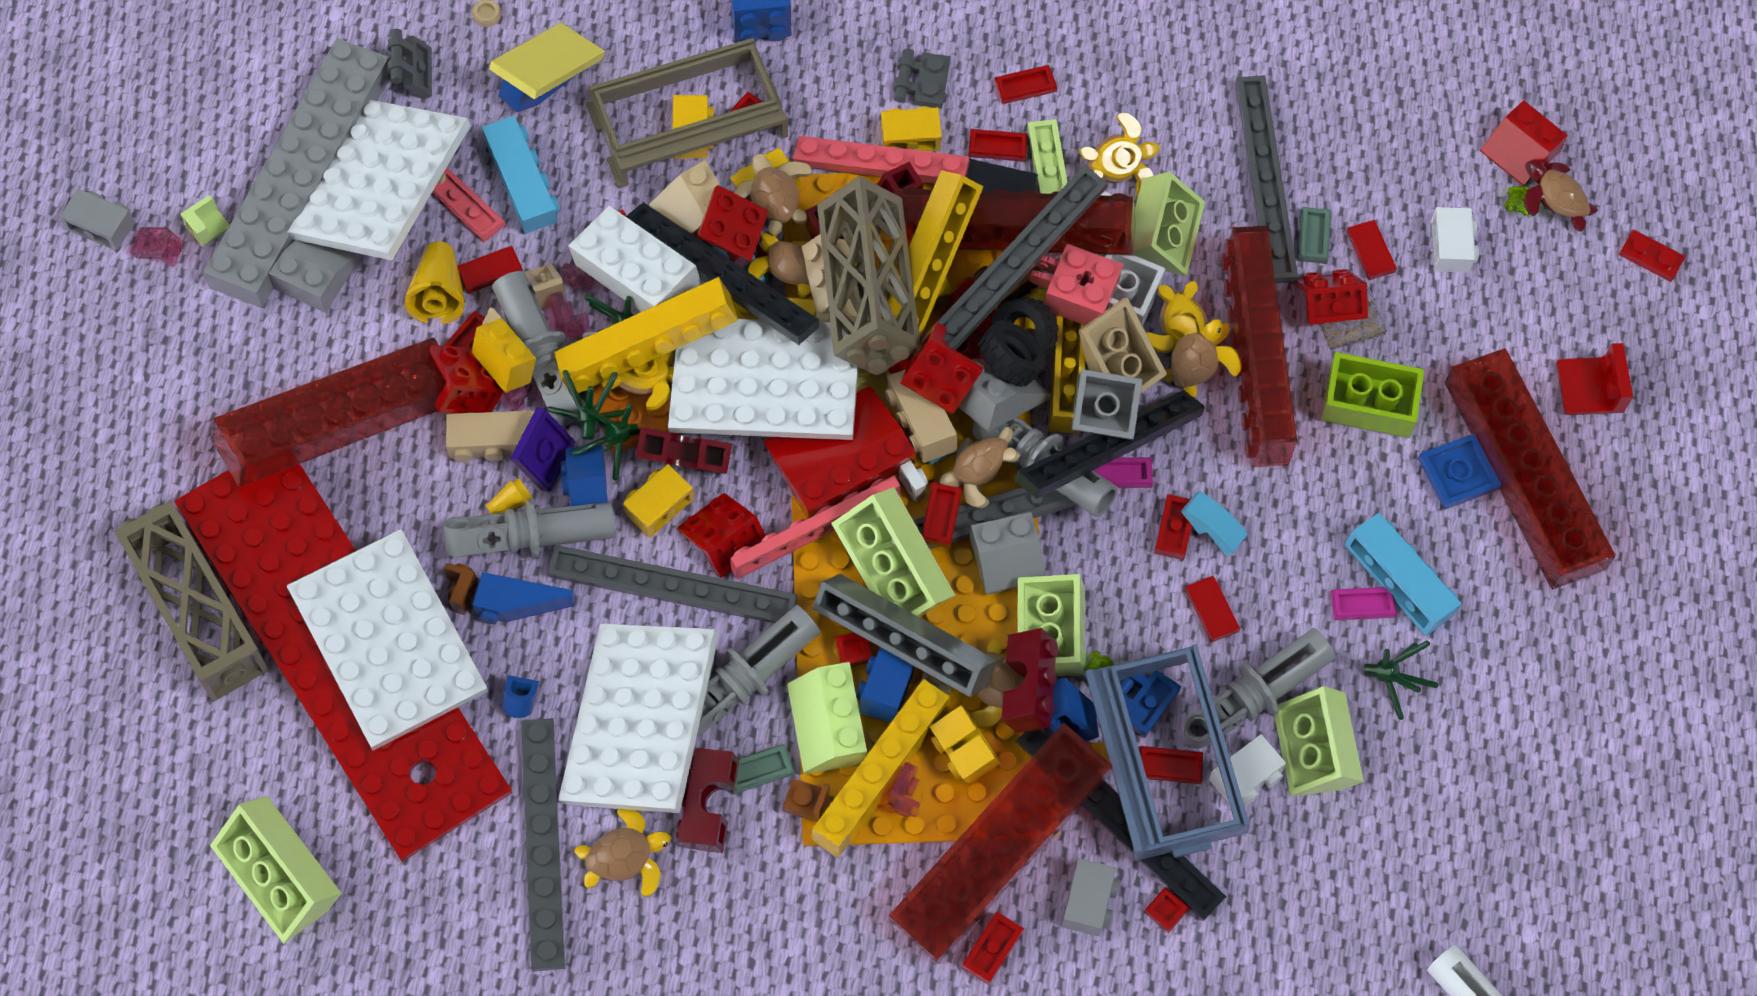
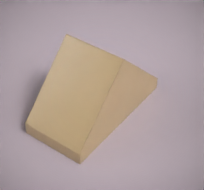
M552 263L525 271L541 309L566 302L562 278Z

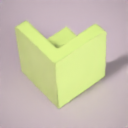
M210 195L181 213L186 228L202 247L227 231L230 226L218 211L215 201Z

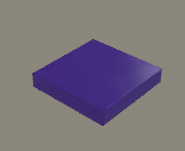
M536 407L510 459L540 490L550 493L561 472V461L566 460V448H573L576 441L545 408Z

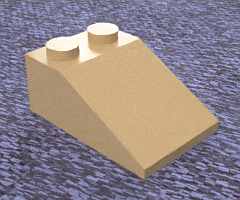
M706 160L681 173L649 206L701 241H705L699 238L697 234L715 186L720 185Z
M1123 298L1078 330L1088 370L1143 379L1141 393L1167 375L1128 298Z

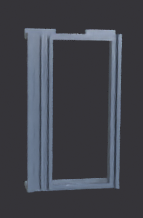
M1197 644L1096 670H1086L1083 674L1086 687H1089L1133 844L1134 861L1170 852L1173 853L1174 858L1212 849L1211 842L1247 834L1250 825ZM1188 663L1234 820L1163 837L1119 679Z

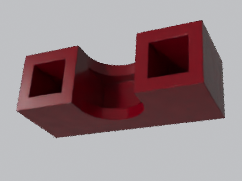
M641 427L639 429L634 459L725 475L728 471L732 443L673 434L672 432Z
M1042 628L1008 634L1006 663L1019 675L1026 676V678L1017 688L1003 691L1001 720L1017 734L1051 727V718L1054 712L1053 690L1056 684L1055 663L1058 655L1057 641Z
M695 747L694 757H692L688 774L690 776L688 788H685L682 807H684L683 817L678 820L676 826V837L684 848L723 853L729 822L721 814L707 812V801L718 790L734 791L739 759L732 751Z

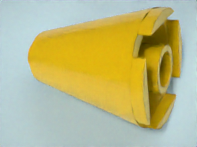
M436 241L425 247L405 294V308L413 318L420 322L428 323L427 318H442L440 324L454 322L462 316L465 299L455 251L451 245L443 241Z

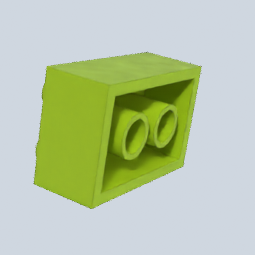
M1335 352L1329 367L1320 420L1410 438L1417 423L1425 369Z

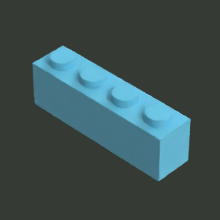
M514 115L483 126L484 141L524 233L526 234L557 223L556 212L560 211V206L556 196H550L547 188H550L546 173L544 171L539 172L536 166L540 164L535 149H529L526 143L530 140L524 124L519 126Z
M1380 513L1354 529L1344 544L1380 586L1387 588L1391 592L1397 605L1425 636L1452 618L1462 605L1456 594L1447 588L1437 577L1434 569L1426 565L1416 554L1414 547L1407 543L1397 533L1394 525Z

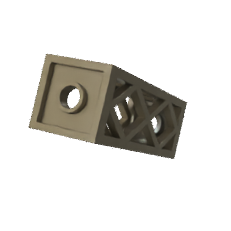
M859 176L817 204L834 356L872 374L879 375L920 350L921 343L902 198ZM881 229L894 240L888 252L879 237ZM841 233L850 248L847 257L835 246ZM875 251L882 263L879 270L875 266ZM898 264H900L901 278L897 272ZM836 273H837V275H838V277H839V279H840V282H839V285H838V289H837ZM858 281L862 285V300L855 288ZM889 293L902 305L897 318H895L887 302ZM849 298L857 312L855 323L842 311Z
M171 500L153 506L148 513L137 519H129L120 528L114 530L212 702L269 671L258 648ZM174 543L184 548L185 555L167 547L166 545ZM156 551L155 568L153 571L149 569L150 556ZM163 554L184 563L182 584L162 575ZM192 567L197 569L195 590L191 589ZM204 576L219 602L202 594ZM161 584L181 593V599L161 590ZM190 598L194 599V605L189 603ZM163 599L180 607L179 627ZM201 603L223 613V619L201 609ZM189 612L193 613L191 636L187 634ZM200 617L222 627L220 650L199 640ZM231 631L234 633L233 650L229 652ZM198 649L218 659L212 661L198 654Z

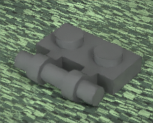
M392 29L391 38L388 39V50L391 52V60L388 62V73L391 74V82L400 84L403 77L406 90L419 98L431 97L432 47L413 35L403 39L401 29Z
M904 49L897 65L899 75L898 79L894 81V100L898 103H904L906 95L911 94L915 95L914 105L932 108L939 107V109H942L951 56L923 52L921 62L913 59V50ZM911 72L919 73L917 83L909 81Z

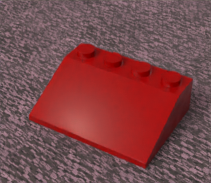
M871 386L856 393L853 440L771 437L763 442L806 519L815 516L816 512L825 506L831 505L833 507L843 502V499L853 492L861 493L867 490L872 483L881 478L887 479L899 473L900 466L911 460L914 465L916 459V452L902 428Z

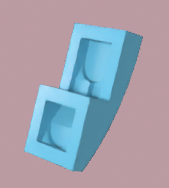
M1201 491L1196 492L1181 511L1198 534L1207 532L1224 555L1234 553L1248 535L1242 525L1226 509Z

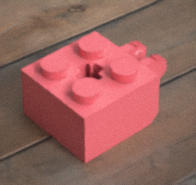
M1066 244L1060 260L1043 256L1036 264L1037 267L1053 273L1054 276L1033 270L1028 278L1033 284L1048 289L1044 304L1051 308L1053 314L1087 325L1108 310L1120 281L1123 264Z

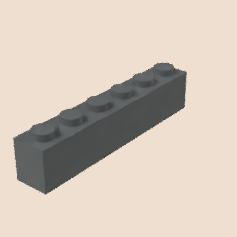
M842 574L821 582L812 608L813 610L969 697L987 688L997 663L996 659Z

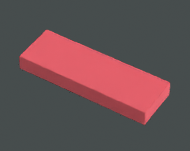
M447 167L444 171L446 174L445 182L437 183L431 194L485 243L506 225L505 221Z

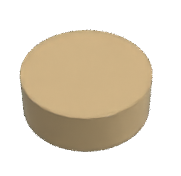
M480 0L473 6L472 15L478 25L490 27L499 22L501 10L498 3L493 0Z

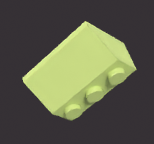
M1170 171L1143 178L1124 252L1166 268V272L1187 276L1205 201Z
M1080 574L1018 578V632L1042 628L1057 641L1056 677L1081 676L1086 671L1085 586Z
M850 662L818 667L787 683L803 774L860 765L867 756V748Z
M1322 686L1277 704L1279 712L1274 717L1282 758L1286 762L1284 768L1290 796L1339 791L1364 782L1345 692Z

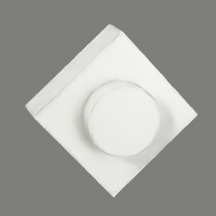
M910 460L900 466L899 479L915 503L925 498L928 481L924 472L920 468L916 469Z

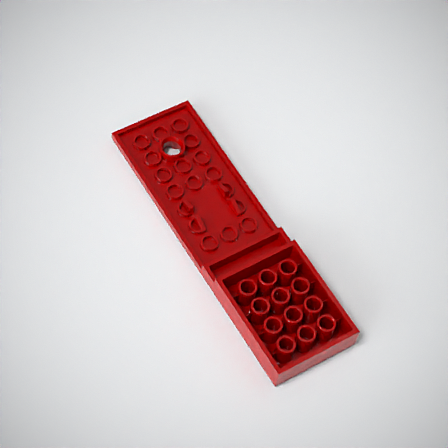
M283 438L174 501L185 523L249 624L277 664L401 862H404L513 793L458 707L372 751L287 588V585L356 552V549ZM421 763L431 764L436 769L435 778L425 785L415 783L411 778L413 769Z

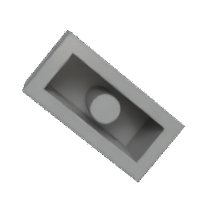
M78 188L59 216L66 230L115 251L119 249L135 224L130 209L120 202L111 203L104 200L96 192L89 191L87 193Z
M1078 858L1061 927L1098 937L1102 928H1109L1113 910L1107 909L1109 897L1116 898L1120 882L1119 879L1114 878L1116 867Z

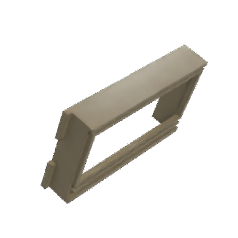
M754 38L589 86L591 102H587L586 106L596 132L602 131L611 153V157H607V162L617 188L629 185L627 175L629 170L770 127L778 126L782 138L788 137L786 114L783 112L782 103L772 79L769 78ZM751 60L767 101L619 145L604 104Z

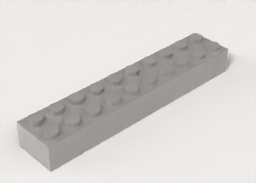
M336 38L206 266L203 274L210 289L260 308L264 307L274 289L268 273L282 252L295 241L291 239L290 233L287 231L293 221L304 210L311 194L315 192L321 182L325 171L329 169L337 156V151L348 138L351 128L355 126L362 115L364 107L370 100L378 101L391 79V74L388 73V62L390 61L388 56Z

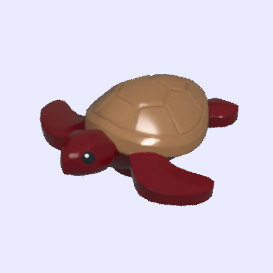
M1533 159L1526 162L1527 173L1539 184L1528 189L1524 195L1523 201L1526 211L1530 215L1535 216L1539 212L1541 202L1547 209L1571 217L1573 227L1582 232L1586 227L1584 217L1595 214L1598 209L1595 205L1588 203V199L1579 183L1566 174L1570 171V168L1559 162L1549 163L1546 167L1539 160Z

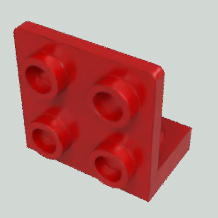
M717 185L711 194L697 236L726 251L727 255L730 256L729 260L743 268L752 261L768 210Z
M1349 269L1332 271L1333 275L1321 276L1319 272H1309L1303 274V278H1298L1295 282L1296 286L1306 294V314L1309 325L1368 319L1367 283L1354 273H1350Z
M936 321L922 342L921 349L916 351L907 364L900 384L949 413H954L981 375L983 367L947 346V341L943 339L947 327Z
M1611 343L1606 354L1602 357L1558 359L1556 362L1565 415L1625 412L1633 398V392L1623 343Z
M431 345L429 352L446 380V384L434 404L439 413L493 412L502 396L503 389L472 354V347Z
M726 493L714 498L708 505L690 516L677 528L681 535L704 552L713 571L720 578H723L732 571L730 558L733 557L736 551L746 546L751 548L761 543V540L766 536L757 516Z

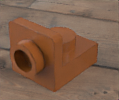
M446 563L444 572L447 579L457 582L452 583L448 592V600L453 612L465 615L478 585L476 574L467 565L461 563L451 565Z
M793 779L783 805V812L818 822L822 814L833 802L834 796L829 795L830 785L823 783L822 787Z

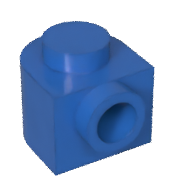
M508 675L502 700L503 711L514 718L529 716L534 709L539 681Z

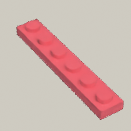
M799 136L793 156V161L808 164L811 168L879 177H882L883 173L910 162L921 181L927 183H936L941 170L966 177L970 162L968 156Z
M895 476L888 479L881 478L872 483L867 490L861 493L853 492L847 495L843 502L833 507L831 505L825 506L818 510L815 516L807 520L799 519L793 522L787 530L779 534L771 533L765 536L761 543L751 548L746 546L739 549L730 558L732 572L738 580L835 531L831 524L873 494L894 487L900 497L899 482Z

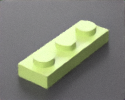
M1056 119L1028 122L1027 125L1034 170L1038 174L1037 187L1040 203L1050 202L1068 183Z

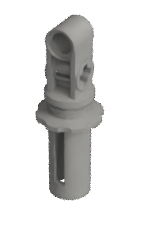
M516 271L500 277L493 283L492 289L510 328L536 357L532 378L535 379L546 406L578 413V408L570 390L561 380L554 353L565 343L564 333L562 331H551L525 272ZM579 395V397H580V399H581L583 405H585L583 399H582L581 396ZM549 412L562 427L577 420Z
M1017 417L989 432L976 421H973L972 434L978 440L998 437L1006 427H1010L1013 430L1012 439L1008 443L1007 448L1012 447L1020 454L1019 459L1012 463L1017 468H1025L1062 450L1064 446L1061 435L1056 433L1046 438L1041 431L1031 428ZM1091 471L1056 490L1095 517H1100L1113 503L1118 487L1095 471Z
M530 499L526 501L525 510L515 512L513 509H507L505 513L452 517L443 523L446 554L452 557H464L470 554L494 553L506 550L514 553L518 552L519 549L529 548L532 556L537 558L539 557V548L541 549L542 546L615 537L614 515L610 501L606 503L539 509L538 507L534 508L533 500Z
M795 605L741 653H737L732 648L726 651L730 661L724 668L719 667L714 671L716 676L708 682L697 737L728 715L738 703L744 705L748 701V696L755 691L766 696L769 691L764 683L821 634L818 626L800 606Z
M1312 628L1255 669L1244 663L1239 666L1241 678L1236 682H1229L1226 685L1227 691L1213 698L1223 735L1235 729L1246 718L1249 721H1253L1258 717V713L1264 709L1270 714H1277L1279 712L1277 699L1336 658L1331 645L1317 629ZM1305 654L1309 656L1302 662L1294 666L1292 669L1281 675L1279 678L1266 685L1265 682H1267L1272 677L1280 673L1282 670L1290 666L1292 663L1300 659L1302 656H1304ZM1202 709L1188 717L1184 727L1186 743L1196 749H1201L1211 744ZM1194 726H1202L1206 729L1207 734L1203 737H1196L1191 734L1190 729Z

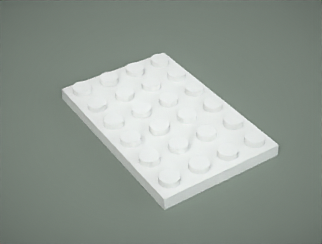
M370 100L364 107V111L355 126L351 128L350 134L343 146L337 151V156L329 169L325 171L315 192L311 194L304 210L293 221L287 231L290 233L291 239L393 260L471 127L468 118Z
M738 319L737 322L723 329H719L676 349L668 430L672 433L853 440L858 366L834 356L830 322H819V328L800 345H797L762 320Z
M402 529L287 585L294 602L372 751L488 692L487 686Z
M600 624L559 794V802L573 806L680 813L719 637L715 629Z

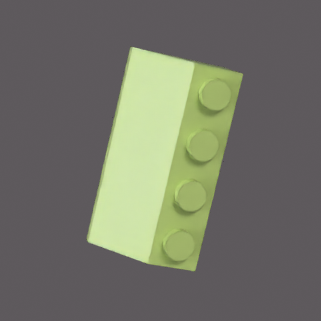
M894 487L873 494L831 523L869 590L918 617L955 596Z
M268 796L239 804L210 845L283 944L328 912L342 894Z

